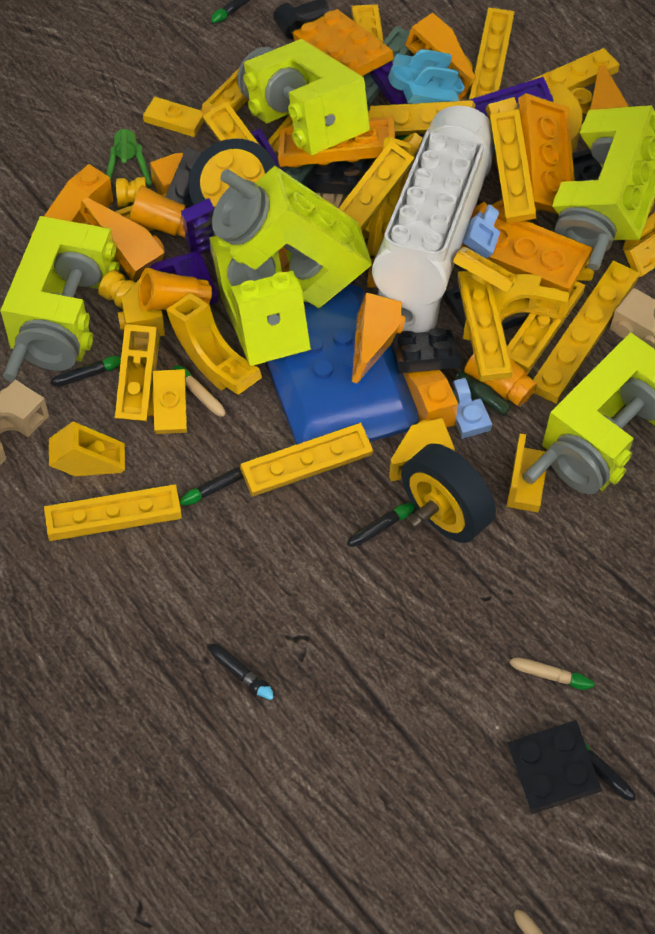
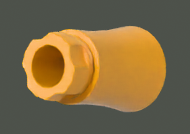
M141 185L129 220L143 227L162 231L173 236L177 234L186 238L181 211L187 209L185 208L186 205L166 198Z
M148 267L141 274L138 300L142 311L166 310L189 293H192L207 304L211 300L212 289L207 280L165 273Z
M473 353L464 368V373L480 381ZM510 358L513 370L512 378L481 382L497 392L505 400L509 399L521 407L535 392L538 384Z

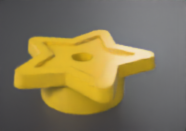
M576 88L572 90V94L578 100L582 113L587 115L588 110L591 109L592 93L585 88Z

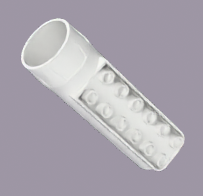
M451 106L438 112L432 119L422 139L418 154L372 266V277L379 289L378 296L402 302L401 315L405 316V324L402 331L420 333L428 332L430 329L435 328L440 302L455 265L452 261L461 248L484 180L491 169L495 154L491 120L482 112L471 107Z

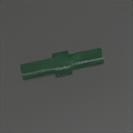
M462 370L456 374L454 380L466 378L472 397L475 400L481 398L483 404H488L503 416L509 412L511 405L495 395L490 386L484 382H477Z

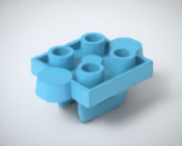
M422 49L414 56L397 54L392 61L393 66L388 75L390 84L396 89L403 90L407 102L412 104L459 101L458 96L465 88L462 80L458 77L459 72L454 69H447L451 63L452 55Z

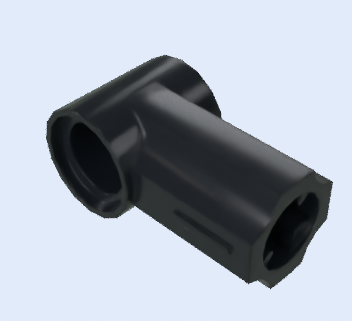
M314 0L296 7L290 3H284L275 10L273 19L288 39H294L292 32L301 28L305 23L313 22L329 12L328 3L326 0Z

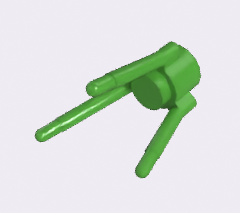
M127 129L119 130L114 135V146L110 148L111 156L106 175L110 179L112 178L117 157L121 158L122 163H126L128 159L135 155L143 176L146 177L147 185L151 186L152 180L142 155V146L137 144L135 133Z

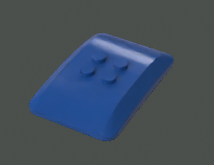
M347 285L320 308L315 307L309 302H304L311 350L265 362L296 445L358 423H362L369 442L408 432L411 425H415L418 422L417 408L403 373H398L391 345L358 384L351 382L357 312L366 294L359 286Z

